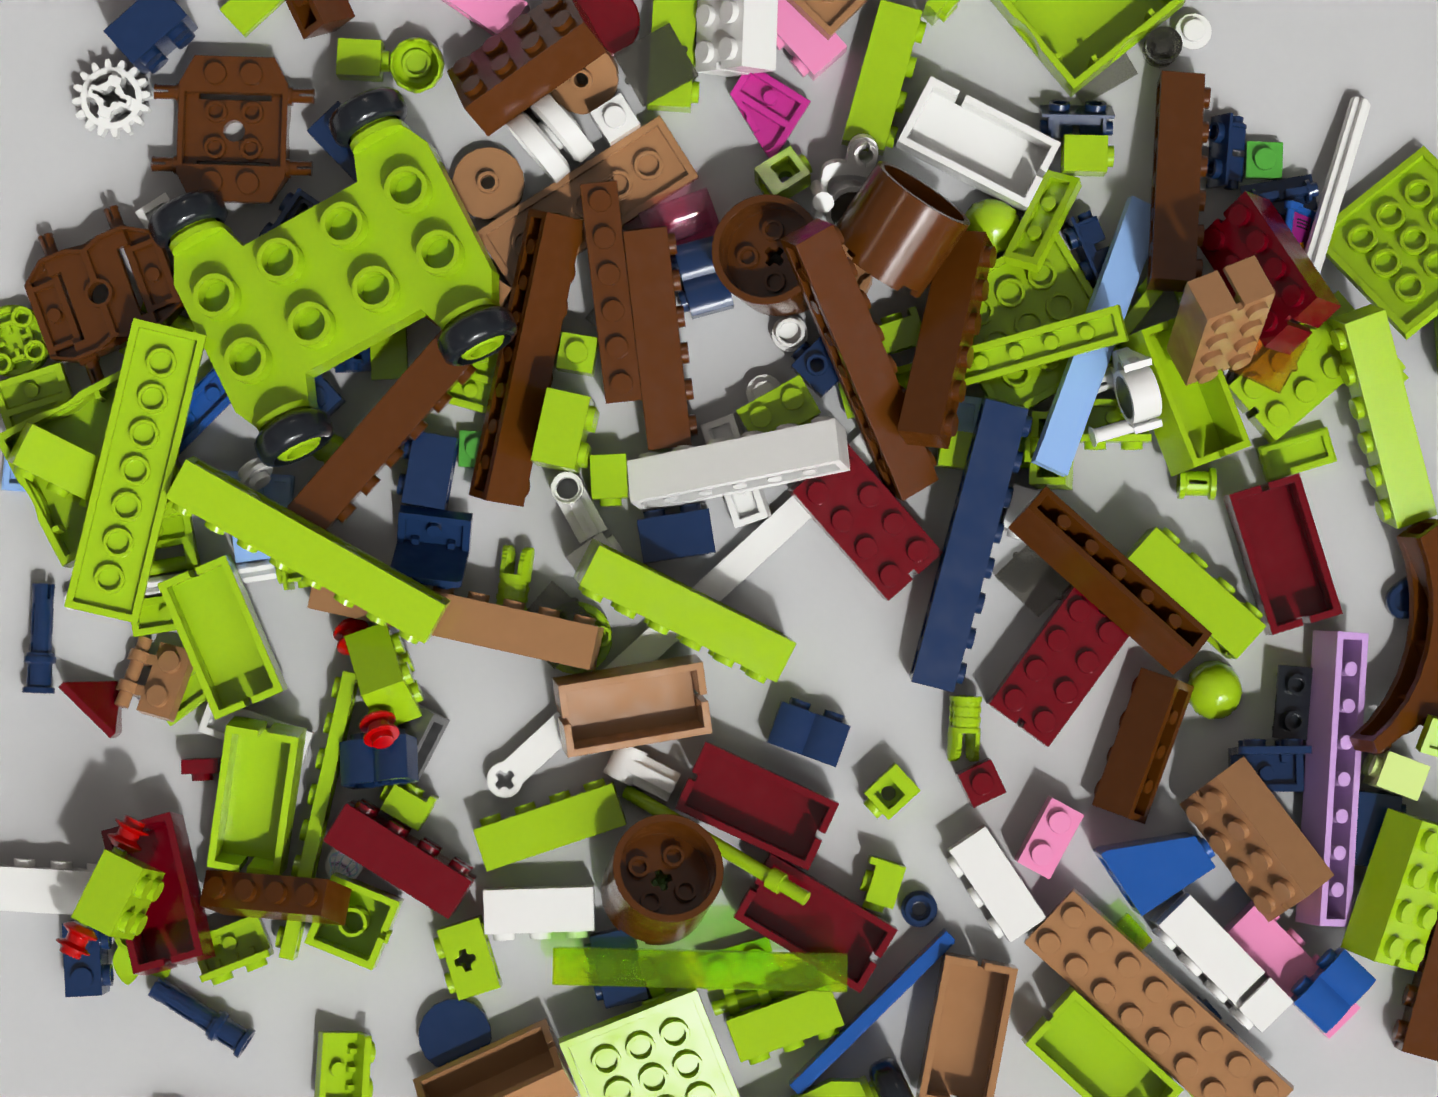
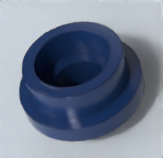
M912 891L904 897L901 903V914L908 924L915 927H924L935 919L937 903L933 896L926 891ZM923 902L925 904L926 910L922 915H916L912 912L914 903Z

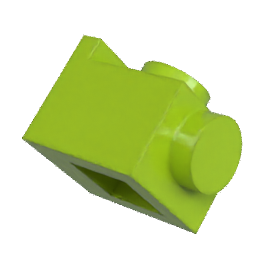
M789 146L754 168L755 184L763 194L791 198L811 185V173L813 170L807 158L803 154L797 155L793 148ZM782 177H789V179L784 181L783 183L780 180Z
M916 306L907 310V317L903 318L901 312L880 319L882 325L879 327L885 337L882 343L886 353L889 355L917 346L922 323Z
M894 762L863 791L868 797L863 804L877 819L883 814L889 820L921 790ZM886 786H891L895 790V796L891 800H885L881 795L882 789Z
M413 783L386 785L379 799L384 801L380 810L419 831L422 829L439 797L432 794L426 799L423 797L425 790Z
M870 854L868 862L874 866L872 871L866 869L862 878L860 890L865 892L862 906L883 913L885 907L894 908L906 866Z

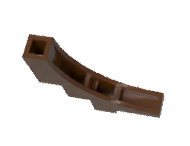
M1425 519L1414 523L1396 536L1405 562L1409 586V624L1406 643L1397 674L1385 698L1369 720L1350 737V741L1356 751L1370 752L1372 754L1384 753L1391 749L1392 743L1402 735L1413 732L1418 725L1424 726L1428 714L1438 717V519Z

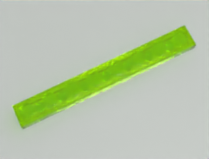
M553 947L552 985L847 992L848 953Z

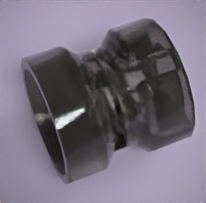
M1157 27L1151 31L1143 43V58L1153 67H1168L1182 51L1183 42L1180 34L1172 27Z

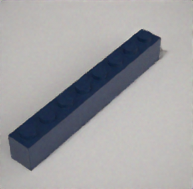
M987 396L982 397L942 549L943 553L940 556L909 674L911 682L954 692L956 683L962 684L967 669V663L962 662L966 648L972 649L975 640L976 628L971 627L975 613L981 614L984 606L986 593L981 592L984 578L990 579L993 572L995 558L990 557L993 543L999 544L1002 538L1004 523L999 522L1002 509H1008L1010 506L1014 488L1009 486L1012 472H1019L1023 458V452L1018 451L1021 437H1028L1032 424V416L1027 415L1029 409L1026 406Z

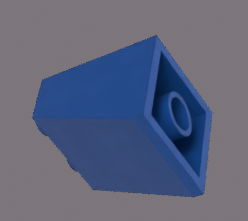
M1187 832L1101 845L1093 849L1132 910L1141 916L1216 867L1211 860L1215 853L1203 837L1200 838L1198 835L1194 836Z

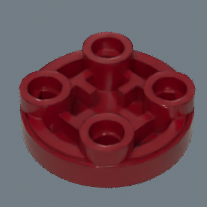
M576 0L588 15L605 49L611 53L613 58L629 52L640 30L639 12L633 0Z

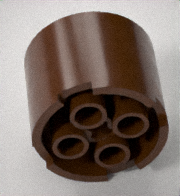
M885 161L877 162L836 223L844 237V245L848 248L847 253L853 258V263L897 291L903 288V286L912 289L910 294L915 298L921 297L970 225L966 215L947 198L912 174Z
M757 195L737 203L721 219L712 242V261L716 274L722 284L749 307L768 316H787L807 311L809 307L780 239L810 223L815 218L797 202L780 195ZM775 253L784 260L780 266L772 259Z
M659 814L649 816L632 825L618 842L601 881L602 904L612 924L619 931L622 930L629 936L644 941L648 945L671 944L688 936L702 921L722 885L724 866L718 845L702 826L679 815ZM654 880H656L659 885L665 884V888L663 891L659 886L652 885Z

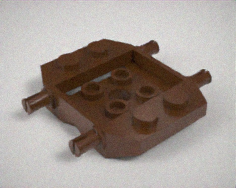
M194 55L179 83H176V85L154 84V90L156 91L154 92V99H176L178 102L177 155H174V157L152 156L151 162L154 164H151L152 172H173L175 175H178L186 193L194 190L208 189L217 192L224 203L272 204L289 178H291V175H313L312 169H299L313 168V161H292L290 159L289 129L291 106H294V103L315 104V89H294V87H290L274 57ZM200 94L272 96V101L200 99ZM238 122L243 124L245 134L239 141H229L226 137V129L230 124ZM198 161L269 164V166L198 164Z
M118 205L110 206V209L105 208L103 210L110 229L96 235L82 245L58 251L53 233L39 236L38 240L45 256L38 260L24 284L50 359L80 363L81 366H85L91 385L105 378L99 364L100 357L127 346L133 318L170 327L185 309L174 286V270L166 249L157 246L149 229L126 226L123 223ZM121 248L125 250L147 314L142 315L119 252ZM105 284L109 291L108 298L103 303L97 304L93 300V290L98 285Z

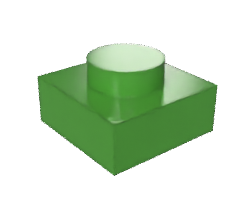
M1247 141L1245 143L1244 179H1282L1283 142Z
M460 430L458 467L474 468L482 431Z

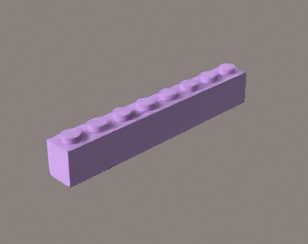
M1313 630L1311 658L1313 672L1306 746H1312V754H1306L1301 832L1330 868L1334 876L1296 904L1295 922L1316 926L1347 927L1352 914L1362 751L1354 750L1350 737L1363 725L1369 633Z

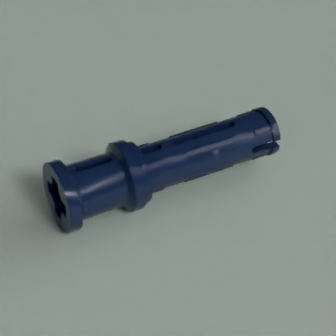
M32 583L29 652H26L23 661L27 663L26 686L22 687V693L55 694V688L51 686L52 665L56 663L55 654L52 653L55 584Z
M162 976L154 983L148 994L149 997L162 1003L170 1010L204 1030L207 1039L210 1041L217 1040L233 1050V1055L237 1058L241 1056L255 1034L256 1030L253 1028L246 1029L230 1019L228 1012L221 1010L217 1012L209 1008L190 994L171 984Z

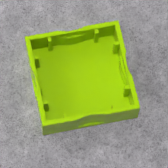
M1186 0L990 1L1066 93L1072 97L1182 8Z
M121 370L79 391L73 398L61 406L40 412L0 433V449L6 460L26 422H30L100 457ZM178 459L172 484L182 467ZM8 462V464H9V466H10V468H11V470H12V472H13V470H14V468H15L16 465H14V464ZM14 473L18 483L31 498L38 521L61 565L67 568L74 567L87 509L79 505L82 498L70 492L64 498L46 489L48 481L35 476L32 482ZM170 500L167 501L163 519L177 512L172 508L173 502Z

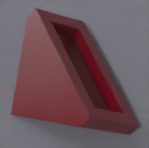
M118 681L63 682L58 687L110 739L117 738L122 733V707L114 704L119 692L116 690Z

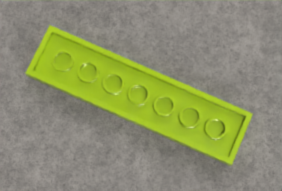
M133 318L64 607L138 624L168 501L165 497L172 484L207 338L206 335Z

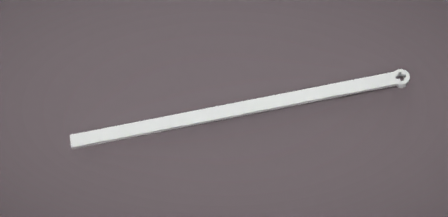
M860 433L849 443V446L868 466L873 462L863 435ZM791 496L771 517L767 518L692 588L718 601L723 600L810 520L811 516ZM649 627L604 669L656 661L679 640L675 638L677 633L669 630L667 635H664ZM558 711L503 762L492 766L487 775V785L494 795L507 798L517 794L522 788L523 782L562 748L558 717L561 715ZM501 770L504 773L513 772L515 776L511 781L514 786L511 789L506 786L500 789L496 785L499 780L496 775L498 771Z

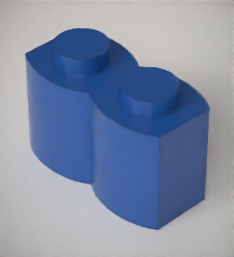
M1340 947L1335 951L1330 948L1322 954L1316 962V965L1319 967L1310 978L1304 975L1291 988L1293 993L1291 999L1294 1001L1292 1004L1323 1033L1331 1030L1348 1012L1351 1006L1376 981L1345 949Z

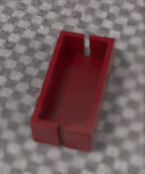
M1245 191L1223 212L1225 220L1217 218L1204 231L1203 245L1199 246L1213 269L1215 271L1218 270L1233 299L1236 293L1224 274L1223 269L1226 266L1255 255L1276 292L1259 339L1264 347L1290 355L1312 334V331L1309 327L1289 320L1293 318L1295 321L1319 328L1341 307V304L1269 199Z
M848 444L850 471L797 481L788 491L883 599L889 601L913 580L909 575L911 571L920 574L943 552Z
M1299 473L1223 496L1257 609L1263 614L1261 621L1266 625L1264 628L1265 635L1278 634L1304 626L1305 623H1314L1343 614Z
M1074 586L1068 589L986 702V704L1013 723H1017L1019 718L1023 719L1024 721L1018 727L1046 747L1051 745L1129 637L1103 612L1100 613L1099 609Z
M705 741L692 769V772L698 776L696 780L691 777L688 778L675 809L803 869L809 870L822 842L820 837L815 836L818 829L826 834L839 803Z
M362 798L358 801L352 800L347 802L323 841L449 919L455 913L477 877L471 873L474 867L457 856L451 860L440 853L442 847L427 837L420 840L409 834L412 828L394 817L392 820L389 819V821L378 815L380 808L368 800Z
M167 812L139 820L146 824L143 830L149 833V836L139 837L137 844L141 847V851L127 852V854L164 872L165 875L162 879L164 888L161 895L155 902H151L145 914L148 919L143 931L138 936L135 935L133 940L125 939L133 974L147 976L178 967L177 964L187 965L216 957L205 908L199 906L201 891L183 815ZM120 826L101 831L105 849L113 851V848L117 847L111 843L107 835L108 833H117Z
M769 853L763 865L770 869L776 867L786 873L790 881L811 893L809 900L805 905H801L781 892L776 894L764 887V882L755 877L754 883L759 885L757 890L751 886L749 887L734 912L733 918L861 993L877 966L876 961L870 958L872 952L879 958H882L898 931L897 927L786 860Z

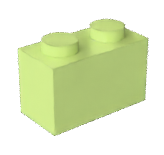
M1391 751L1373 755L1368 753L1363 762L1361 774L1365 775L1363 779L1365 784L1405 799L1418 801L1431 766Z

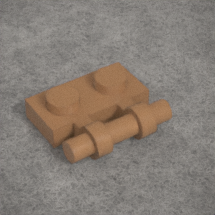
M139 636L135 648H130L127 657L130 662L124 679L120 678L116 690L119 692L114 704L128 709L132 697H138L140 701L136 710L141 714L174 722L193 670L185 648L160 642L156 655L150 654L149 650L153 640ZM143 666L151 667L145 686L137 684Z

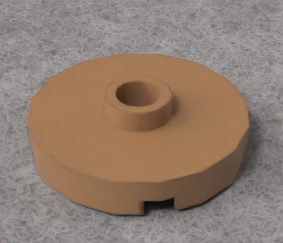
M607 51L550 92L554 100L567 111L581 115L589 114L612 99L616 94L619 84L618 65L611 53ZM578 73L585 74L588 77V83L584 85L578 83L576 75Z
M493 147L478 148L465 155L456 166L452 183L467 212L472 217L484 220H495L518 206L522 200L525 188L524 174L516 159L506 151ZM492 177L495 180V185L491 189L483 188L482 180L484 178Z

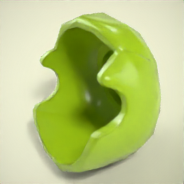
M410 37L399 42L390 54L389 70L399 87L413 93H422L436 86L443 76L445 63L441 51L433 42L421 37Z
M986 199L972 204L965 213L970 221L966 231L986 232L992 245L995 246L997 254L1006 251L1020 223V217L1012 206L1001 200Z
M1219 660L1204 661L1189 674L1188 684L1194 686L1189 703L1195 713L1207 719H1223L1237 709L1242 695V685L1239 676L1230 665Z

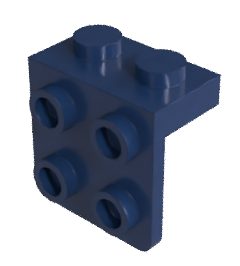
M400 505L397 544L390 566L424 585H432L440 589L461 587L471 548L473 513Z
M1243 739L1238 741V747L1228 748V767L1244 756L1271 792H1303V755L1312 754V746H1303V739L1274 740V746H1266V739Z

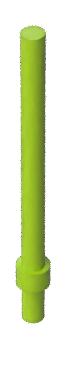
M628 785L623 791V798L653 816L659 814L681 816L633 786ZM708 832L718 845L723 858L763 881L764 887L776 894L781 892L801 905L807 903L811 893L790 881L786 873L776 867L773 869L768 868Z

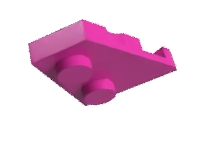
M765 72L741 75L730 92V97L768 159L781 151L811 103L810 100Z

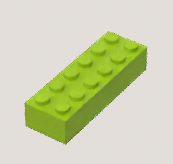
M593 538L573 576L579 584L578 590L582 591L583 595L601 603L603 597L611 600L610 605L617 612L631 619H634L636 614L644 617L643 622L653 630L667 635L668 631L671 630L677 633L675 638L679 639L680 643L698 652L703 646L709 649L708 654L713 656L714 660L730 668L736 662L741 665L740 670L745 672V675L763 684L767 678L777 683L797 644L786 634Z

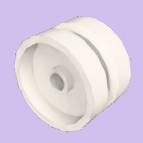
M547 94L530 106L531 111L539 120L538 124L526 113L522 112L505 125L537 165L557 184L570 172L567 160L560 153L561 149L573 160L579 162L586 159L595 149L571 114Z

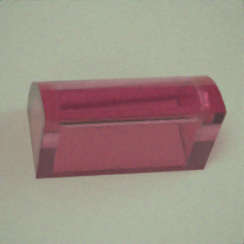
M707 187L638 213L643 228L667 225L668 233L675 232L676 245L713 236L719 224Z

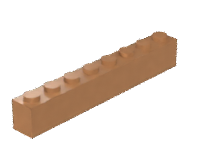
M433 586V591L451 600L432 636L595 671L604 632L603 627L595 626L596 618L574 614V619L571 621L559 618L561 612L559 610L539 606L538 613L525 611V603L504 599L503 605L489 603L490 595L469 591L466 598L454 595L455 588L440 589ZM311 587L307 608L373 622L366 617L367 611L356 605L350 608L339 603L333 598L335 593L324 587L321 590Z

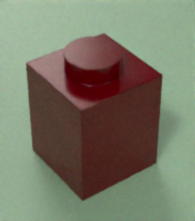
M986 758L955 773L970 806L973 808L1006 793V789L990 758Z

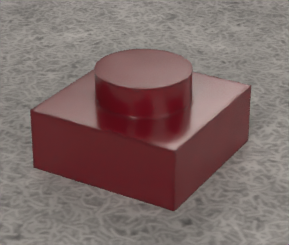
M222 757L182 759L181 774H191L192 781L214 780V773L220 772Z

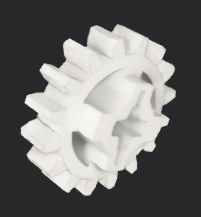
M105 59V68H100L95 62L92 63L93 73L91 75L85 72L80 73L82 79L85 80L84 84H74L73 86L80 93V97L72 99V104L82 107L75 114L79 120L88 118L85 128L90 132L98 126L97 133L102 138H105L108 131H111L115 139H120V130H125L130 136L133 135L132 125L134 123L140 126L145 125L144 121L140 118L141 114H151L152 112L145 105V101L153 99V95L150 92L143 91L149 85L146 78L137 80L140 71L133 67L127 72V63L123 60H120L117 67H114L110 59ZM108 77V81L99 86L95 85L101 79ZM127 80L134 87L136 99L129 96L126 91ZM116 94L124 102H112L110 105L101 96L107 97ZM89 100L97 103L99 107L98 118L93 114ZM126 112L130 113L123 120L117 121V117L125 114Z

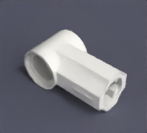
M563 472L554 477L551 483L552 496L556 499L579 544L608 530L583 481L578 475L572 472ZM564 479H573L578 485V492L573 498L564 499L558 493V485Z
M637 747L613 750L603 770L605 774L629 786L634 784L668 801L681 775L680 772L648 757V753Z

